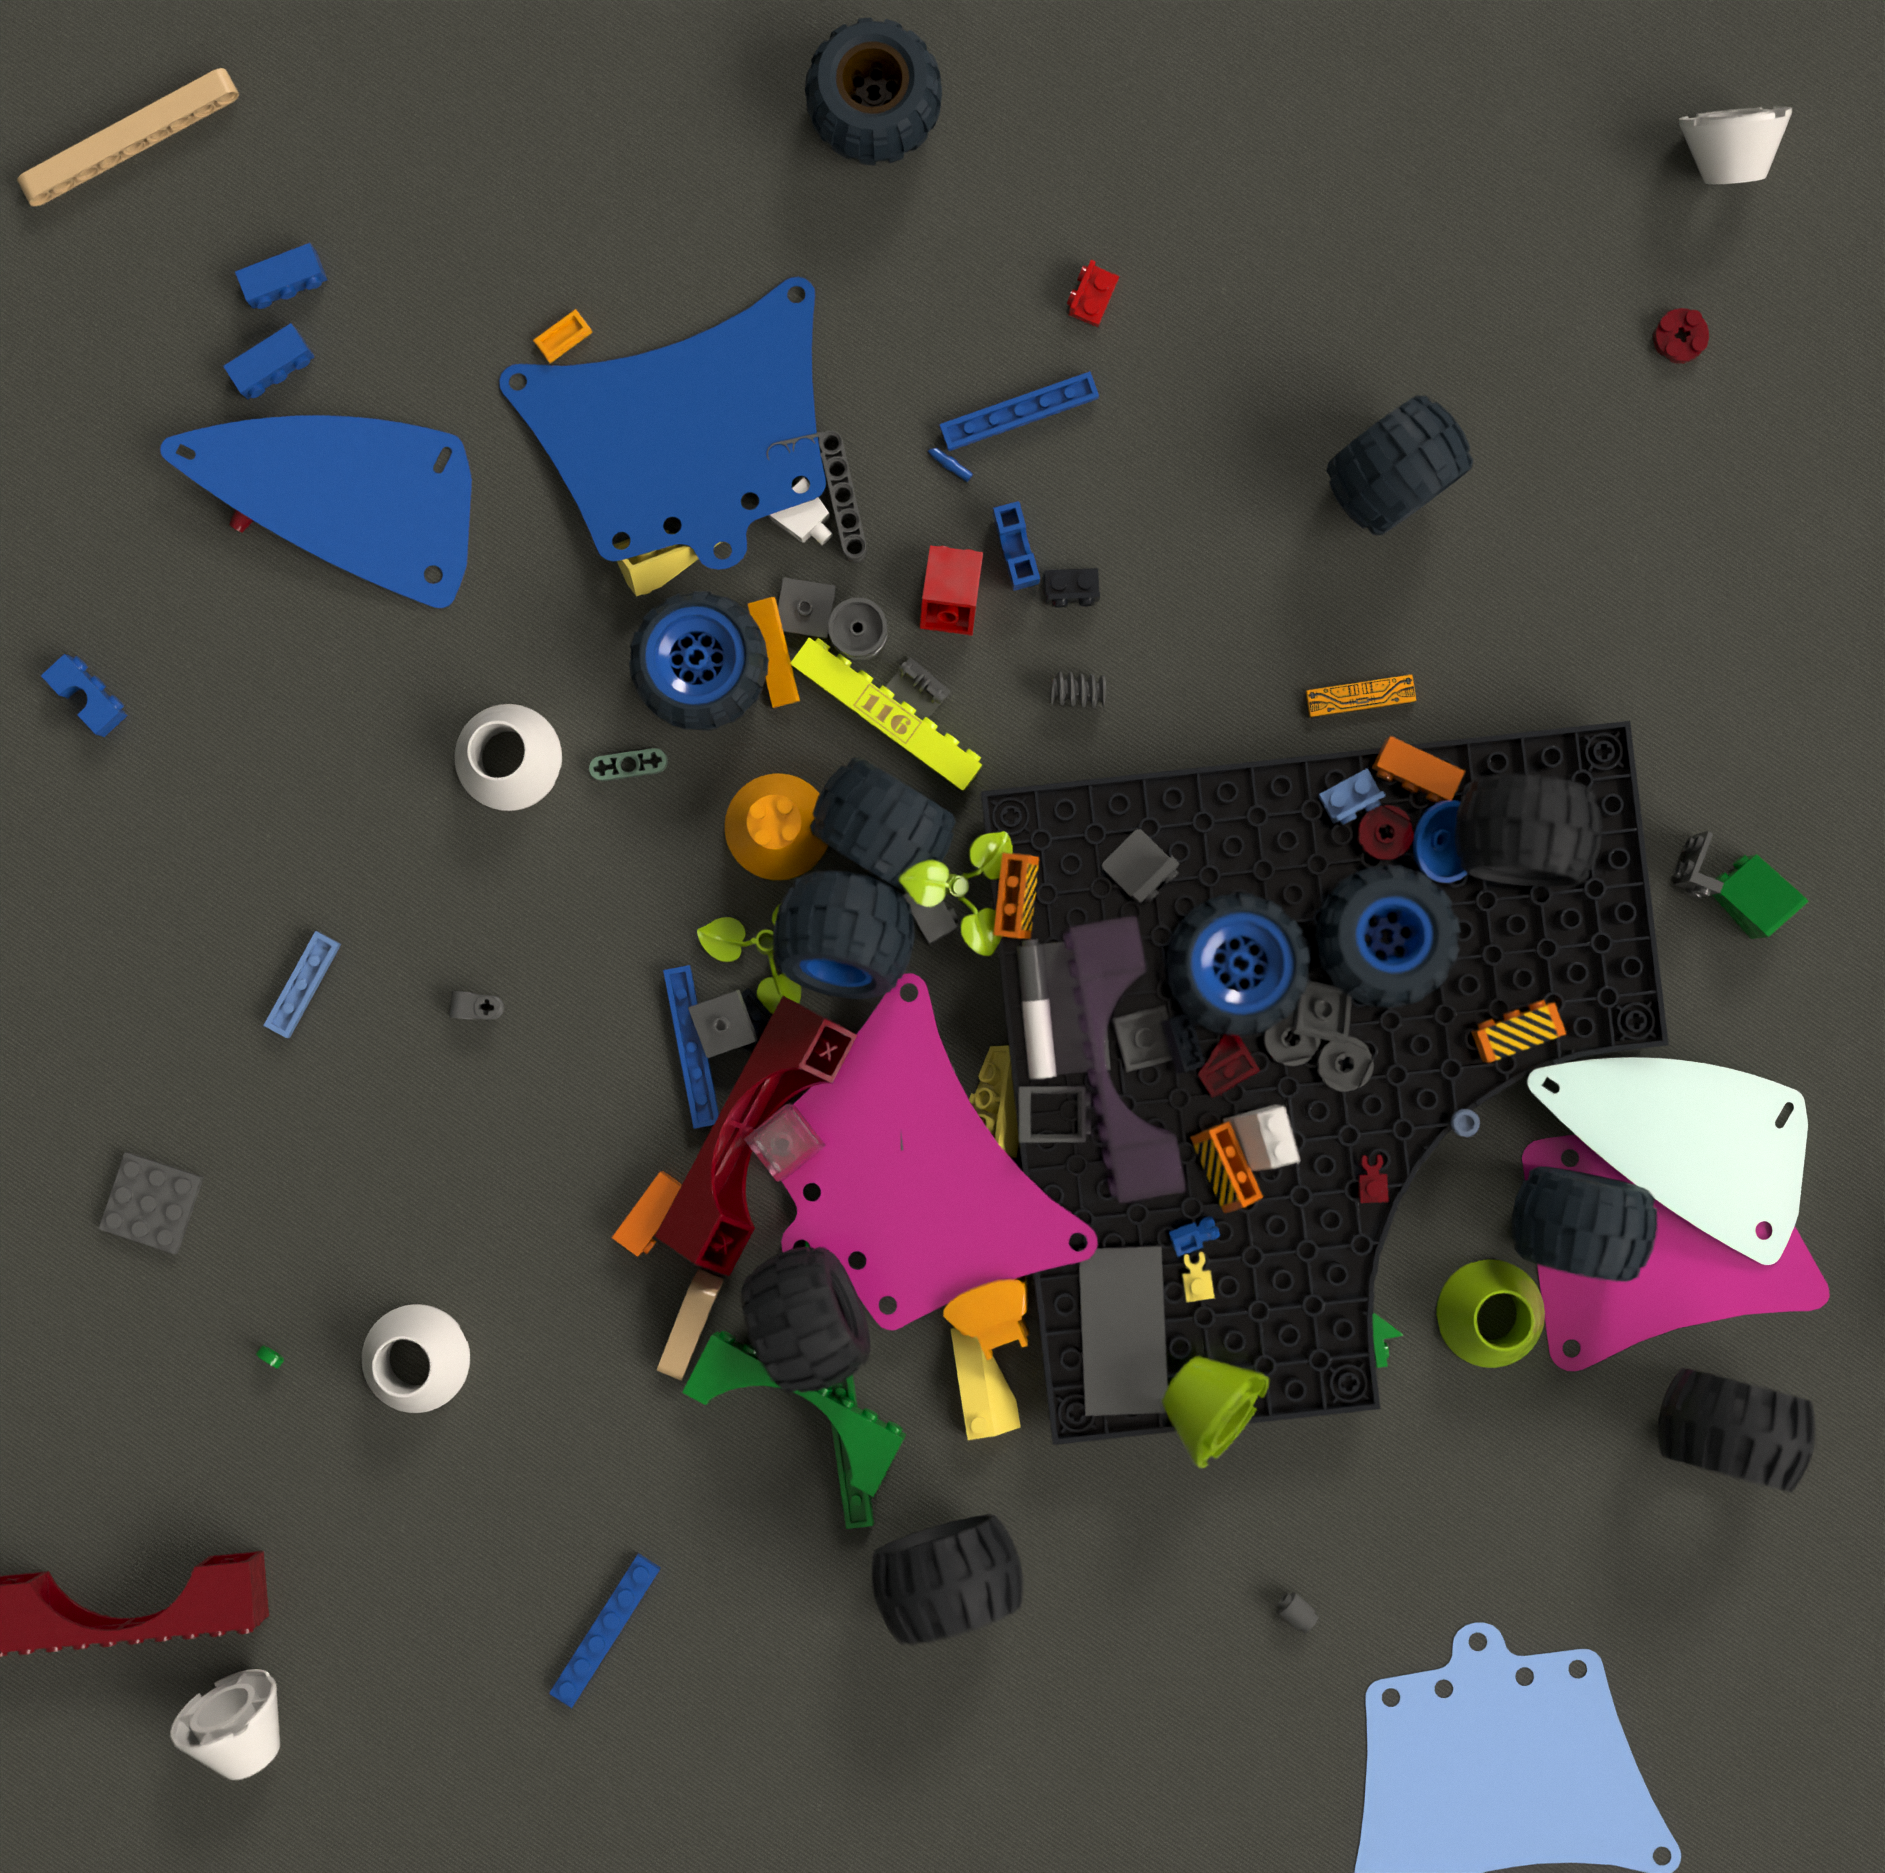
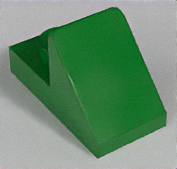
M1373 1313L1376 1368L1387 1366V1358H1389V1349L1384 1339L1400 1337L1403 1334Z

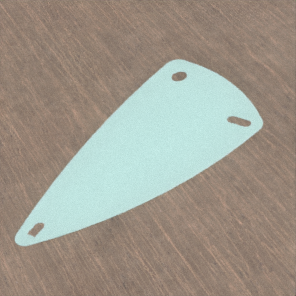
M1630 1057L1583 1060L1538 1068L1531 1072L1528 1078V1086L1531 1092L1584 1143L1634 1184L1649 1190L1654 1198L1667 1208L1751 1259L1764 1265H1771L1779 1260L1789 1241L1799 1214L1808 1120L1804 1098L1798 1091L1774 1081L1730 1068L1663 1058ZM1546 1077L1560 1086L1558 1093L1553 1094L1541 1086ZM1787 1102H1791L1794 1105V1109L1784 1127L1779 1129L1775 1126V1121ZM1762 1221H1766L1772 1226V1235L1766 1240L1759 1239L1755 1232L1757 1224Z

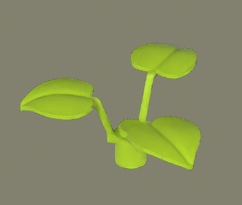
M1005 831L988 833L978 837L972 843L969 851L971 863L978 868L976 871L963 873L962 876L949 874L944 864L931 860L911 867L899 877V882L904 886L911 898L922 906L930 907L940 903L945 894L958 897V900L962 901L974 914L967 915L962 919L960 925L962 938L973 951L984 956L992 955L1002 939V936L994 935L996 911L984 908L978 912L977 908L964 895L969 890L968 878L980 875L982 872L989 879L1000 878L1002 853L1013 854L1010 837Z
M780 904L775 908L772 915L774 926ZM731 917L716 919L697 930L702 947L716 960L722 962L735 961L741 955V946L747 947L753 944L756 945L757 950L761 954L768 955L773 978H765L760 982L757 989V998L771 1014L774 1013L782 996L800 1003L801 986L790 980L784 973L779 976L777 975L773 957L775 952L773 950V931L762 930L757 934L756 938L743 942L745 929L738 920Z

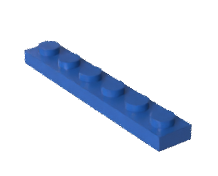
M1087 372L940 424V429L949 452L1099 399V394L1091 372Z
M691 965L663 970L693 1128L711 1126L715 1124L719 1116L709 1058L705 1055L688 1009L690 1006L698 1004Z
M637 1554L551 1689L550 1695L571 1708L574 1706L661 1567L641 1554Z

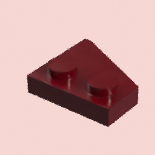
M1224 1034L1198 1076L1213 1099L1258 1073L1260 1069L1239 1035Z

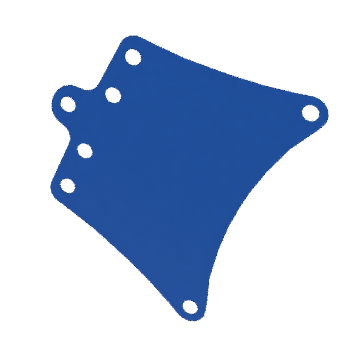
M801 277L789 278L749 309L709 330L660 349L605 362L569 366L515 364L506 368L501 374L499 380L500 389L535 433L552 459L582 513L599 554L604 559L620 561L669 546L684 544L690 546L695 551L701 563L706 567L717 570L727 569L736 565L744 558L747 551L746 532L748 526L753 521L812 501L824 492L826 480L818 437L813 438L816 444L808 438L799 439L795 443L794 452L793 443L787 444L790 453L785 445H773L768 452L769 460L767 458V450L771 444L817 433L812 382V331L815 290L808 280ZM794 286L802 287L806 294L805 299L800 303L789 301L787 293L790 288ZM516 373L523 374L527 378L525 388L518 391L513 390L509 385L510 377ZM797 476H805L810 482L809 489L804 493H796L792 489V481ZM749 492L755 493L759 498V504L753 510H747L741 505L742 496ZM669 517H677L681 521V530L676 534H668L663 529L664 521ZM618 532H625L630 537L631 542L626 549H616L612 544L613 536ZM719 542H727L732 548L731 555L726 559L721 560L714 555V546Z

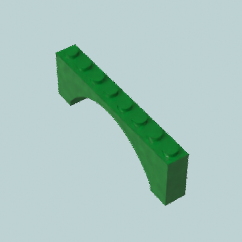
M721 1331V1333L715 1332L711 1335L682 1393L707 1405L713 1397L733 1389L748 1386H778L765 1371L754 1346L750 1344L743 1346L735 1341L736 1337L732 1334ZM829 1387L823 1390L802 1393L799 1390L795 1391L794 1393L816 1405L829 1418L841 1436L851 1466L852 1480L849 1484L874 1497L907 1435L902 1432L903 1428L891 1421H888V1423L878 1419L879 1415L870 1409H859L854 1406L855 1402L846 1396H835L830 1393L831 1389Z

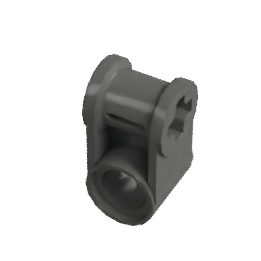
M452 991L450 1018L494 1020L499 1018L504 1012V1003L499 997L472 992ZM485 1004L494 1005V1010H485Z

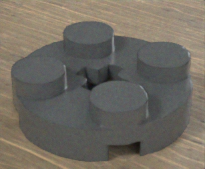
M1292 1011L1285 1019H1282L1264 1032V1045L1268 1054L1276 1062L1288 1066L1306 1063L1315 1054L1320 1043V1038L1298 1034L1299 1040L1295 1041V1046H1290L1289 1042L1284 1041V1037L1288 1036V1031L1292 1030L1293 1032L1295 1011Z
M1348 1037V1041L1345 1044L1329 1041L1322 1047L1317 1058L1319 1076L1326 1085L1338 1091L1346 1092L1360 1088L1367 1083L1373 1072V1059L1369 1049L1362 1041L1353 1037ZM1348 1056L1352 1068L1345 1069L1342 1072L1338 1061Z

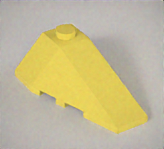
M665 530V532L668 533V534H676V533H669V530ZM627 539L613 546L616 549L623 550L630 545L631 541ZM677 544L617 562L627 585L636 596L649 594L653 590L662 587L699 558L690 546Z
M990 1046L978 1076L980 1079L975 1095L971 1093L969 1101L1001 1148L1010 1158H1017L1019 1138L1009 1047Z
M950 1328L967 1439L992 1437L1020 1428L1016 1398L995 1358L992 1356V1359H986L977 1336L973 1338L970 1335L963 1336L956 1328Z

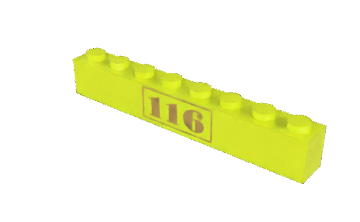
M808 638L790 663L795 669L964 792L983 767L979 763L980 756L970 749L964 752L957 746L960 743L957 739L948 733L945 736L941 735L936 731L938 726L927 717L922 721L915 716L916 709L905 701L902 704L892 699L895 694L882 685L880 689L871 683L873 678L860 669L857 673L850 668L852 662L841 654L835 657L828 652L830 646L821 639L817 638L814 641Z

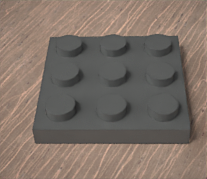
M125 1152L99 1229L172 1254H178L204 1177L131 1152Z

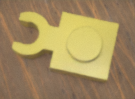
M1201 1251L1198 1252V1262L1194 1264L1190 1263L1188 1254L1183 1256L1184 1264L1190 1270V1273L1182 1274L1186 1302L1214 1298L1210 1270L1202 1271L1205 1256Z

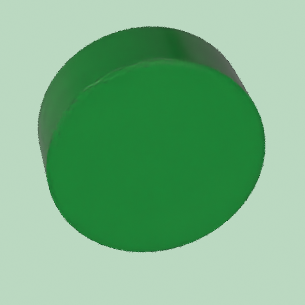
M265 1345L261 1346L256 1353L260 1359L278 1369L284 1362V1358L279 1353Z

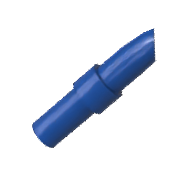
M938 448L928 450V453L941 463L945 469L950 472L952 471L967 483L970 481L973 473L959 464L955 458L948 456Z

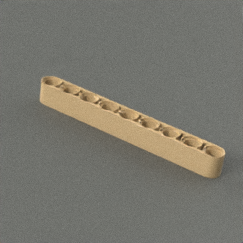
M225 69L213 70L27 170L18 177L17 181L31 206L45 204L232 103L238 98L239 93Z

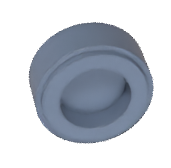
M1461 1109L1452 1115L1450 1125L1457 1135L1469 1137L1478 1131L1480 1121L1475 1112Z

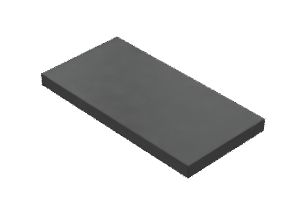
M1161 1246L1096 1248L1095 1253L1089 1259L1079 1262L1085 1416L1166 1413L1162 1406V1399L1167 1391Z

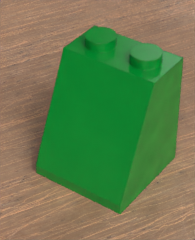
M1757 854L1748 857L1746 855L1741 856L1732 864L1735 867L1728 874L1724 872L1719 875L1716 880L1723 882V887L1720 893L1712 895L1750 939L1769 937L1809 902L1806 897Z

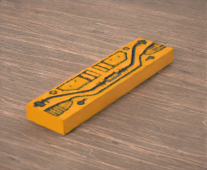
M1412 675L1305 691L1309 718L1416 701Z

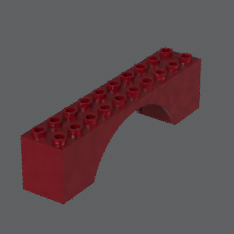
M782 996L655 1237L694 1264L730 1276L755 1229L750 1218L746 1200V1177L750 1157L754 1149L752 1144L757 1141L772 1115L787 1100L812 1086L833 1083L858 1035L819 1013Z
M264 1551L209 1556L194 1567L185 1589L171 1606L159 1612L135 1618L110 1617L84 1608L60 1589L49 1571L0 1576V1657L6 1656L8 1652L18 1651V1655L34 1653L35 1649L44 1648L45 1652H56L62 1650V1647L72 1646L73 1650H80L90 1647V1644L100 1643V1647H110L116 1645L118 1641H127V1644L132 1645L142 1643L144 1639L154 1638L155 1642L171 1640L172 1636L182 1635V1639H193L199 1637L201 1633H209L210 1637L225 1635L226 1631L236 1630L237 1634L253 1632V1629L261 1625V1622L269 1616Z

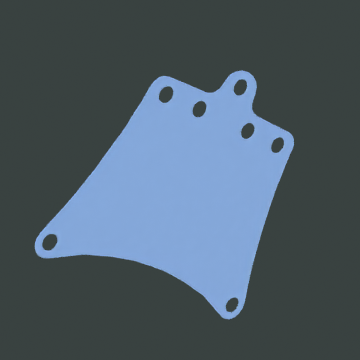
M1472 1623L1461 1628L1455 1635L1452 1658L1445 1667L1380 1679L1368 1687L1365 1699L1367 1718L1365 1800L1360 1844L1354 1873H1484L1504 1868L1544 1863L1606 1864L1646 1873H1672L1678 1868L1681 1861L1679 1846L1653 1802L1636 1765L1615 1710L1603 1663L1596 1652L1590 1649H1576L1517 1656L1507 1649L1500 1631L1493 1625ZM1474 1633H1482L1487 1639V1645L1481 1651H1474L1469 1646V1638ZM1581 1660L1586 1664L1587 1672L1584 1677L1577 1679L1569 1674L1568 1668L1572 1661ZM1527 1667L1533 1671L1534 1680L1530 1685L1522 1686L1517 1683L1515 1674L1520 1668ZM1442 1679L1450 1681L1453 1686V1692L1447 1698H1440L1435 1693V1685ZM1393 1688L1399 1692L1400 1701L1396 1706L1388 1707L1383 1703L1382 1694L1386 1689ZM1666 1847L1670 1850L1671 1860L1668 1864L1658 1865L1654 1862L1653 1852L1656 1848Z

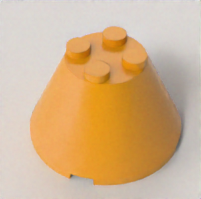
M768 774L744 785L730 802L725 817L726 841L737 862L752 874L769 880L792 879L812 869L822 858L828 847V844L813 835L810 828L815 818L812 813L820 793L803 779L788 774Z

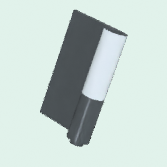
M1038 939L1023 940L1022 946L1017 947L1029 1078H1048L1060 1074L1111 1070L1098 939L1038 944Z

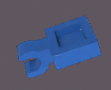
M1213 1217L1204 1218L1198 1227L1195 1223L1169 1232L1177 1257L1203 1248L1202 1242L1214 1240L1220 1236L1218 1228L1214 1227Z

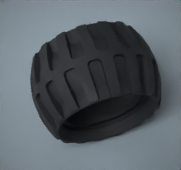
M1682 1367L1670 1383L1661 1404L1658 1421L1660 1453L1662 1457L1792 1492L1804 1476L1814 1450L1815 1416L1812 1401Z
M995 1515L972 1516L930 1527L891 1541L873 1552L871 1575L876 1605L887 1628L902 1645L932 1642L975 1630L1003 1619V1617L1016 1612L1022 1606L1023 1575L1020 1559L1008 1531Z

